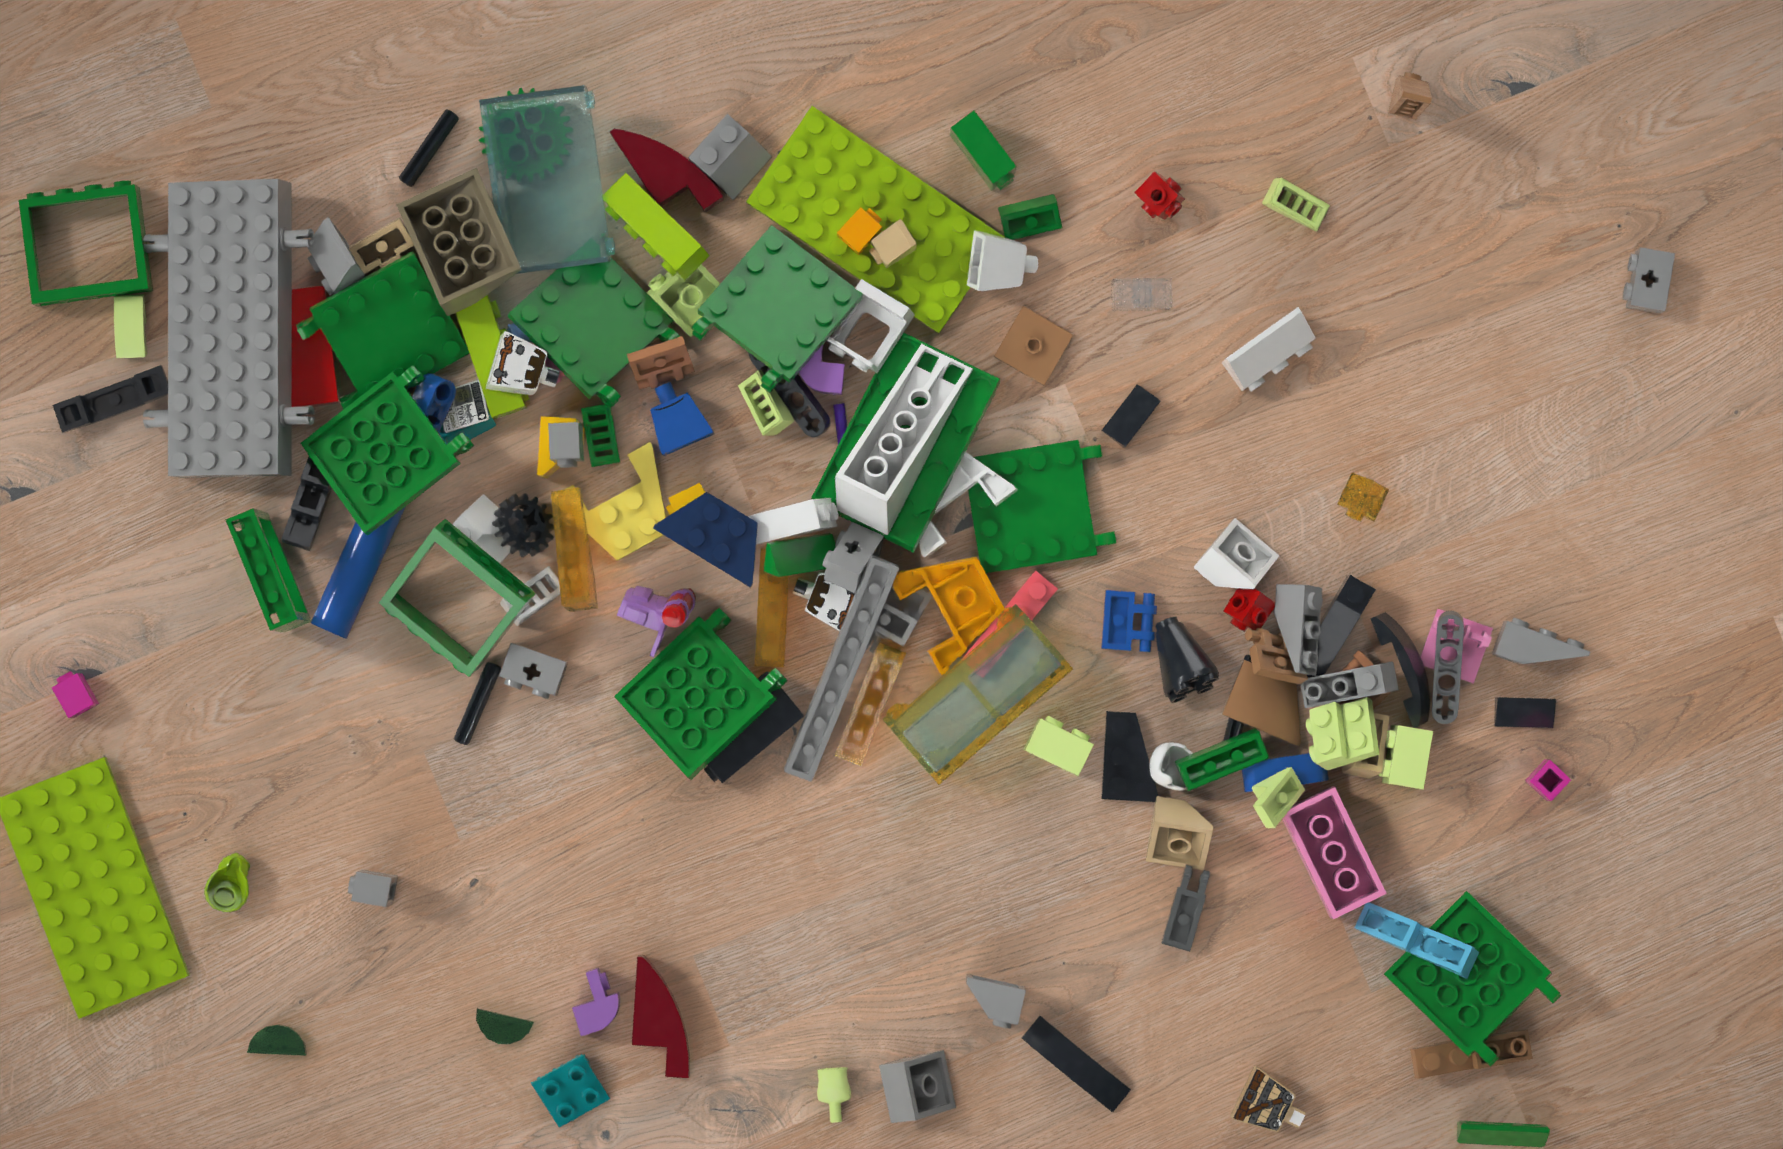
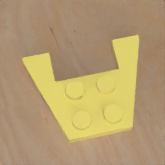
M651 442L627 454L641 482L588 511L574 485L550 497L560 509L617 561L664 536L653 529L655 524L666 518L654 449Z

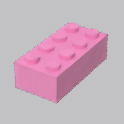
M1331 786L1291 807L1282 820L1330 918H1338L1387 894L1335 787Z

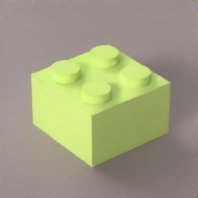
M1046 716L1045 720L1038 718L1023 750L1079 776L1094 745L1088 742L1090 736L1074 728L1071 733L1061 729L1064 723L1050 716Z
M1391 725V730L1387 731L1386 759L1383 761L1382 773L1378 774V776L1383 777L1382 783L1424 790L1433 731Z

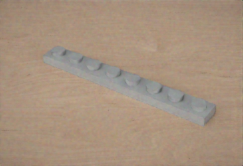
M873 555L870 556L784 766V772L812 782L899 570L897 564Z

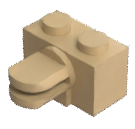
M399 217L352 244L349 250L365 274L377 266L381 269L405 256L403 251L414 244L403 220Z

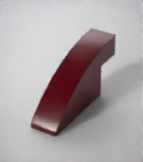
M615 128L610 131L611 136L653 199L661 207L687 189L691 191L704 212H707L724 200L723 195L713 182L695 164L679 152L641 134Z
M638 955L632 1045L667 1047L665 1077L689 1078L690 1052L682 1014L664 978L645 955Z

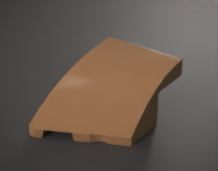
M1243 660L1222 715L1300 747L1301 734L1297 684L1254 675L1252 663Z

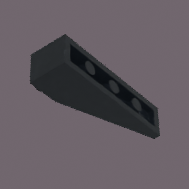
M1352 575L1346 576L1320 621L1319 661L1316 676L1325 675L1376 590ZM1307 675V678L1315 677V676H1314V675Z

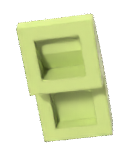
M144 294L114 296L116 358L146 357L147 355Z

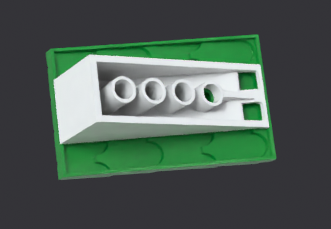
M903 333L879 372L874 374L811 499L831 498V502L835 503L838 516L884 536V539L914 553L953 478L954 472L995 396L1000 379Z

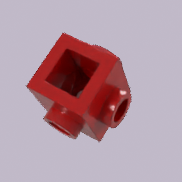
M1155 171L1134 192L1144 202L1141 207L1152 218L1158 216L1164 220L1167 217L1172 218L1181 210V203L1185 200L1179 193L1182 188L1171 177L1166 180Z
M1237 588L1223 612L1232 618L1230 623L1241 631L1245 632L1247 628L1256 630L1262 628L1275 608V602L1256 589Z

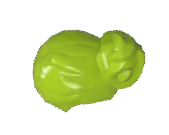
M239 853L224 857L218 865V869L207 880L204 888L205 900L213 909L231 913L240 910L247 901L249 895L247 876L250 864Z

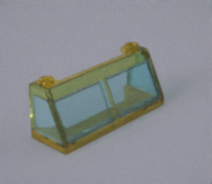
M1016 604L1013 607L1004 609L998 615L999 620L996 625L998 628L919 697L909 705L907 703L894 704L886 712L887 716L882 719L938 785L1073 670L1064 657Z

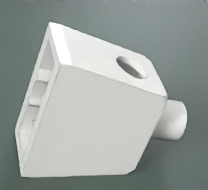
M974 231L967 286L978 291L1019 287L1022 285L1024 272L1035 273L1037 271L1038 258L1026 255V245L1018 241L981 231Z

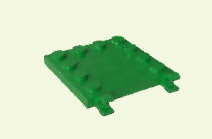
M771 225L700 306L698 314L702 317L692 326L694 330L692 335L702 341L713 326H715L770 368L761 379L763 382L761 387L771 393L782 378L789 383L795 378L861 301L863 293L856 290L854 286Z
M593 238L589 239L511 310L507 316L537 347L547 352V357L589 400L594 395H597L610 409L619 401L618 399L621 396L614 388L608 386L607 383L629 364L627 354L645 349L657 337L662 342L681 337L675 330L669 328L674 320Z
M413 251L310 307L313 316L296 325L297 331L303 340L321 328L355 386V391L339 399L343 409L392 371L399 377L414 365L424 376L428 373L433 374L470 354L452 318L447 316L440 306L429 278Z
M414 365L399 377L392 371L300 443L366 535H370L461 463L456 456L466 453L474 446L463 432L448 444L441 437L408 391L409 388L419 385L426 379Z
M1079 440L974 457L1014 485L1018 490L998 506L992 502L979 482L968 490L979 561L986 574L1097 556L1096 547L1116 544L1115 531L1094 535L1082 460L1102 457L1101 445L1080 448Z
M720 608L715 610L706 621L698 616L614 696L690 780L776 700L772 692L780 689L788 681L781 672L774 668L760 682L716 634L717 631L722 630L732 621Z
M1466 891L1429 929L1473 946L1479 952L1468 978L1459 976L1408 952H1405L1384 975L1464 1054L1470 1057L1476 1052L1491 1067L1499 1058L1484 1042L1537 989L1552 1004L1561 997V994L1547 981L1552 972Z

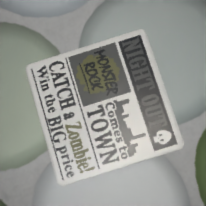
M479 380L455 387V398L443 422L445 433L489 419Z

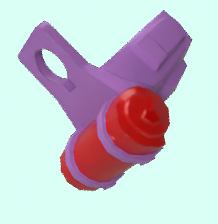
M642 586L631 587L624 595L617 616L658 631L650 656L654 657L660 647L667 626L676 628L686 622L689 618V613L695 607L696 596L691 588L676 590L668 598L654 594L651 588Z

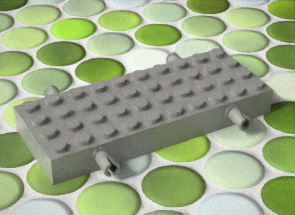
M280 179L168 183V234H146L144 236V242L155 243L144 244L146 253L168 252V410L147 409L143 414V417L155 418L154 420H143L146 428L168 427V476L180 478L291 476L292 424L312 425L314 423L315 417L303 416L315 414L312 406H291L292 248H313L315 241L303 238H315L312 229L292 230V183Z

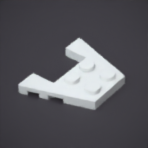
M965 452L935 510V514L978 482L996 506L1018 490L1014 485ZM930 521L919 542L921 554L924 558H928L947 544L932 521Z

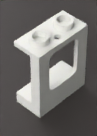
M861 279L855 289L863 293V298L826 341L830 344L828 349L841 358L845 354L854 359L852 364L866 373L870 369L878 373L915 314L907 306ZM864 313L874 316L890 327L888 335L870 360L863 358L845 346V340Z

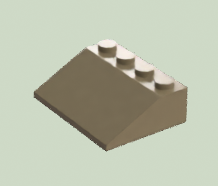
M477 168L397 204L439 304L447 316L477 303L522 270Z

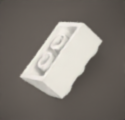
M1297 307L1228 356L1222 364L1241 391L1247 387L1250 391H1253L1265 382L1263 379L1265 374L1271 370L1274 374H1277L1289 365L1286 361L1295 353L1298 357H1301L1313 347L1310 342L1315 339V336L1303 313Z

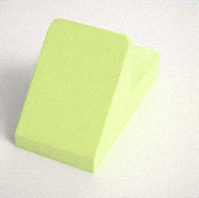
M1286 768L1255 784L1252 790L1258 800L1254 803L1253 807L1266 828H1275L1305 791L1293 768Z

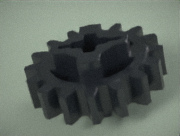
M527 493L520 497L514 494L499 504L500 508L494 511V515L498 518L492 522V525L499 527V531L494 534L495 537H502L504 540L501 546H511V554L519 550L520 556L523 558L528 554L533 557L549 547L548 543L554 539L550 532L556 528V525L549 523V520L554 516L553 514L545 513L547 505L539 506L537 504L538 497L536 496L529 500Z

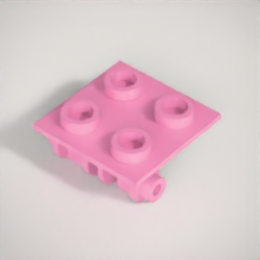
M1440 609L1436 611L1421 654L1423 665L1434 669L1437 621L1439 616L1445 612ZM1463 618L1464 637L1461 679L1474 684L1486 647H1489L1492 636L1490 635L1493 628ZM1448 619V623L1442 624V626L1447 627V639H1453V628L1459 627V625L1454 623V619ZM1448 646L1441 650L1440 655L1444 660L1449 661L1455 659L1457 651L1455 648Z

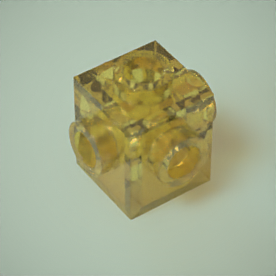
M1351 473L1337 505L1346 509L1345 515L1356 521L1362 522V519L1366 518L1375 522L1389 489L1374 480Z

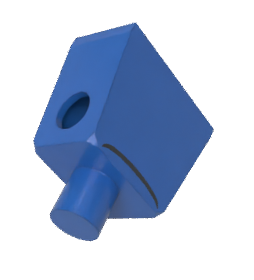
M671 382L655 388L661 404L651 408L650 411L663 456L714 435L712 428L688 393L677 397Z

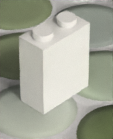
M822 498L792 504L748 517L758 523L757 545L782 541L837 527L838 510L835 503L831 502V498Z

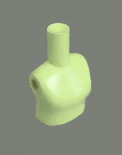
M848 1067L817 1069V1097L820 1102L829 1104L831 1123L842 1122L841 1103L851 1099V1088L847 1078Z

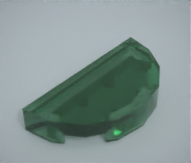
M477 1008L476 1021L481 1032L488 1040L497 1044H512L522 1040L530 1032L535 1022Z
M281 1024L270 1025L258 1031L251 1039L247 1053L307 1055L305 1042L300 1035L291 1027Z

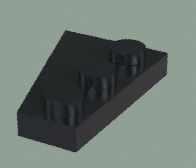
M1106 711L1101 799L1156 802L1158 792L1155 781L1150 774V762L1136 713Z

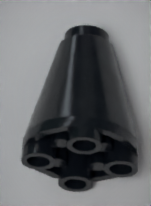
M1170 617L1158 622L1155 625L1157 630L1155 635L1165 696L1169 698L1171 703H1176L1187 697L1186 694L1197 691L1198 694H1202L1213 689L1212 683L1219 679L1218 669L1184 624L1179 622L1177 617Z

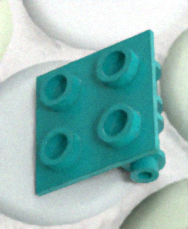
M585 1054L576 1055V1058L565 1064H560V1067L553 1068V1071L542 1077L539 1076L537 1080L531 1082V1085L559 1128L610 1099L590 1067V1062Z

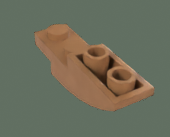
M1528 1030L1492 1034L1484 1042L1499 1058L1492 1066L1533 1059ZM1452 1041L1410 1049L1414 1076L1418 1079L1490 1067L1476 1052L1468 1057Z

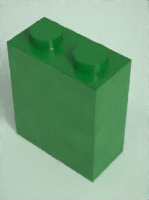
M975 110L950 128L951 138L991 191L996 187L1001 191L1014 181L1013 178L1015 177L1014 174L1017 166Z

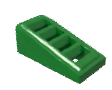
M605 404L581 408L591 467L621 463L612 408H608ZM606 414L605 420L590 422V416ZM608 426V431L592 434L591 428ZM610 437L611 443L594 446L593 440ZM612 449L613 455L596 457L595 452Z

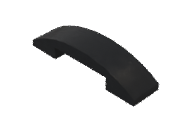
M160 365L135 374L134 377L83 396L78 395L52 406L61 431L65 433L120 415L167 396L168 380L163 366Z
M1384 612L1370 618L1381 646L1392 642L1412 696L1403 700L1413 728L1428 722L1430 713L1429 684L1421 657L1408 634L1390 615Z
M1039 1015L1022 1036V1039L1111 1112H1114L1131 1091L1128 1086L1097 1063L1042 1016Z

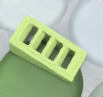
M1275 178L1262 202L1268 208L1314 231H1318L1330 207L1329 204L1283 178ZM1282 189L1285 190L1280 201L1277 202ZM1293 194L1295 198L1290 208H1288L1286 205ZM1302 200H1305L1306 203L1301 213H1297ZM1315 205L1317 208L1311 220H1309L1307 216L1312 206Z
M758 370L739 384L738 387L762 435L774 436L792 424L794 419L775 389L769 393L761 387L763 383L761 379L764 373L762 370ZM759 384L760 389L753 394L751 390ZM762 396H765L766 399L762 402L758 401ZM770 406L771 410L766 412L765 409Z

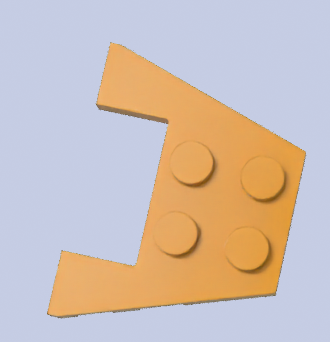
M977 557L897 572L892 584V588L899 600L927 586L952 631L953 636L927 651L940 675L945 674L950 669L949 666L958 657L962 656L971 642L978 635L980 636L1005 609Z

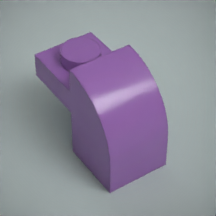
M822 345L801 369L799 374L804 383L816 392L842 395L845 365L822 362Z
M599 968L586 972L594 1000L572 1008L581 1036L602 1030L613 1021L619 1011L620 994L617 992L607 995L606 990L611 989L606 972L600 973Z

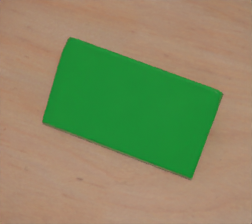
M1054 194L998 207L1004 237L1007 239L1015 240L1062 228L1058 203Z

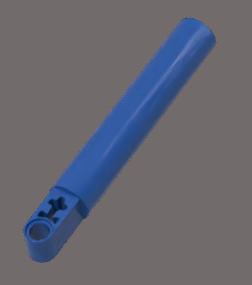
M428 373L424 375L426 379L417 385L412 397L439 432L455 398L456 388L453 382ZM406 507L370 535H366L357 522H355L313 615L311 624L345 639L348 638Z

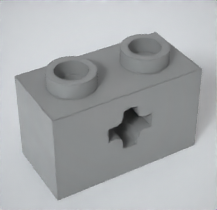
M1640 247L1635 250V254L1630 255L1628 271H1631L1632 274L1630 283L1626 282L1623 291V300H1627L1626 308L1659 314L1665 312L1675 253ZM1649 273V279L1653 280L1654 283L1646 287V282L1641 280V277Z
M579 422L548 423L550 460L557 463V466L560 468L577 467V462L584 461L582 425Z
M852 522L846 532H840L835 543V550H829L824 558L823 566L826 567L824 580L855 593L870 556H880L884 536Z
M510 643L499 676L506 678L504 684L521 690L523 684L533 688L532 694L549 699L550 694L557 696L568 662ZM536 664V670L541 673L539 677H533L531 681L529 680V674L525 670L526 667L532 668Z
M364 869L357 871L356 875L351 876L349 881L348 893L352 894L351 901L382 907L393 905L398 875Z

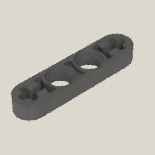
M1455 611L1442 613L1437 621L1432 716L1441 724L1453 722L1457 718L1459 710L1464 622L1462 616ZM1448 619H1454V623L1459 625V627L1453 628V639H1447V627L1442 626V624L1448 623ZM1448 646L1455 648L1457 651L1455 659L1449 661L1444 660L1440 655L1441 650ZM1447 674L1455 679L1453 687L1448 689L1442 688L1438 683L1439 678ZM1443 696H1449L1448 707L1453 709V711H1448L1446 716L1442 715L1441 710H1437V708H1442Z

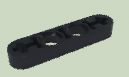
M749 353L751 362L757 370H762L765 375L770 368ZM798 374L790 383L786 381L785 383L779 382L774 388L806 435L817 437L829 429L831 424L829 415ZM794 392H799L803 395L804 405L802 407L796 406L793 403L792 395ZM808 408L812 409L806 415H803V411L807 410ZM818 418L820 423L814 428L811 423L814 419Z

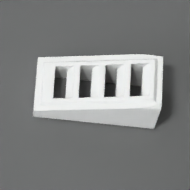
M550 566L524 583L531 590H533L531 587L536 585L545 598L540 600L537 594H535L532 598V602L535 605L530 607L528 604L526 606L525 612L520 614L514 622L516 626L523 623L566 590ZM544 577L554 589L552 593L541 582V579ZM504 598L500 602L506 613L513 606Z

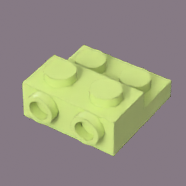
M701 264L686 280L678 274L674 277L668 272L664 276L658 274L650 281L648 286L651 289L647 294L688 336L692 337V332L694 331L692 326L702 317L698 314V309L720 283Z
M1368 697L1342 705L1332 702L1309 710L1310 718L1306 719V728L1308 733L1313 736L1314 745L1309 747V754L1312 761L1326 770H1331L1379 755L1373 703Z

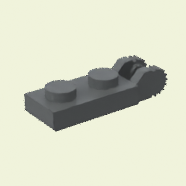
M1186 865L1180 887H1177L1161 943L1190 952L1205 902V890L1210 872L1203 870L1201 873L1197 892L1187 890L1189 880L1192 877L1193 867Z

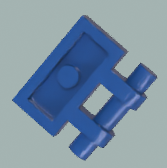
M1105 590L1101 649L1131 651L1132 639L1140 640V652H1151L1152 641H1155V632H1152L1153 617L1157 615V606L1154 605L1155 594L1143 593V604H1134L1135 592ZM1134 613L1142 614L1141 631L1132 630Z

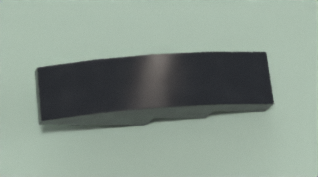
M309 456L300 478L301 483L291 507L289 520L281 538L283 543L308 551L311 549L332 489Z

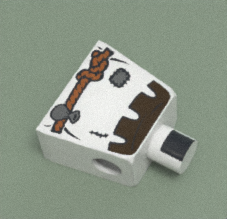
M504 331L500 336L485 389L533 395L537 391L539 383L555 387L560 371L544 366L547 357L545 350Z
M819 572L815 583L798 577L792 594L808 599L804 611L840 632L855 593L824 580L825 573Z

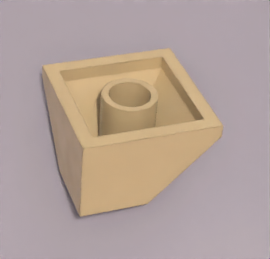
M1157 796L1152 815L1146 862L1179 867L1189 865L1193 867L1192 869L1204 870L1213 826L1187 801Z

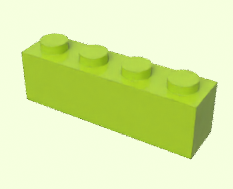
M627 173L622 175L601 196L608 205L604 210L616 222L621 218L626 223L623 228L633 239L636 240L640 237L644 240L645 243L642 247L653 258L659 255L664 260L661 264L662 267L671 276L674 277L678 274L686 280L710 256Z
M486 295L477 303L456 312L491 418L497 419L526 409L525 401L530 400L529 395L485 389L500 336L504 331L507 332L506 328L500 329L497 318L502 317L497 301L491 302L488 295Z

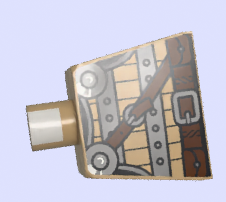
M1254 1066L1230 1116L1234 1120L1278 1132L1283 1121L1299 1128L1306 1112L1292 1106L1296 1096L1292 1091L1260 1068Z

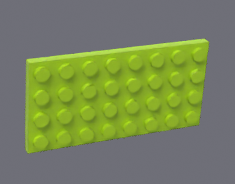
M813 106L808 110L746 201L748 205L858 280L863 279L910 308L915 314L914 318L938 334L971 288L967 286L974 231L1004 237ZM860 207L865 211L870 208L882 219L879 223L882 226L880 233L901 219L917 246L914 252L886 269L883 263L878 265L869 251L873 248L871 243L858 256L837 236V232Z
M106 757L0 797V816L78 1019L190 976Z

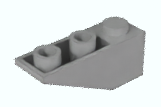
M1276 584L1274 614L1295 673L1316 676L1319 661L1318 641L1321 632L1320 612L1323 603L1322 588L1310 585Z
M1513 618L1512 622L1503 621L1492 651V655L1516 664L1584 657L1590 654V651L1583 649L1585 644L1570 638L1567 639V642L1556 639V633L1540 628L1539 632L1528 629L1529 623L1517 618Z
M1393 661L1310 677L1300 684L1305 708L1399 690Z

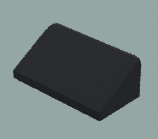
M1137 384L1101 431L1125 448L1161 401Z
M1495 697L1494 727L1553 728L1556 699Z

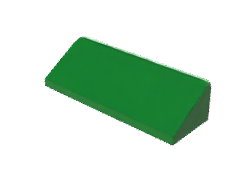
M826 533L767 543L764 572L777 577L825 570L826 567L823 566L824 558L829 550L834 551L836 548L833 534Z
M1252 729L1175 761V764L1187 791H1191L1269 759V755L1260 731Z
M1480 1121L1457 1122V1142L1460 1144L1544 1147L1550 1133V1129L1544 1124Z

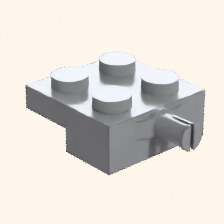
M891 587L866 649L874 640L869 649L870 652L874 653L881 638L890 639L904 647L932 595L920 589L899 600L894 589Z

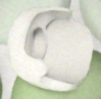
M1169 742L1160 744L1155 748L1150 758L1151 777L1156 783L1168 789L1176 791L1186 790L1187 788L1180 776L1175 761L1193 754V752L1188 750L1185 745Z

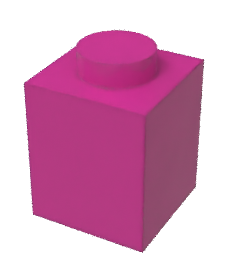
M70 671L57 678L58 684L51 687L68 718H75L99 704L82 673L73 674Z
M1544 759L1525 781L1546 801H1552L1571 779L1551 760Z

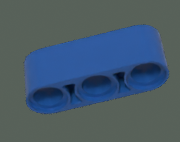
M1309 753L1266 759L1242 769L1245 792H1252V787L1255 784L1290 767L1293 768L1301 784L1328 781V770L1314 763Z

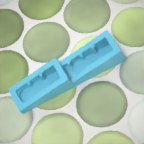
M1370 902L1365 904L1354 927L1363 933L1466 979L1479 954L1473 946L1424 927L1416 921Z

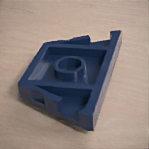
M706 492L654 525L653 529L748 587H752L758 523Z

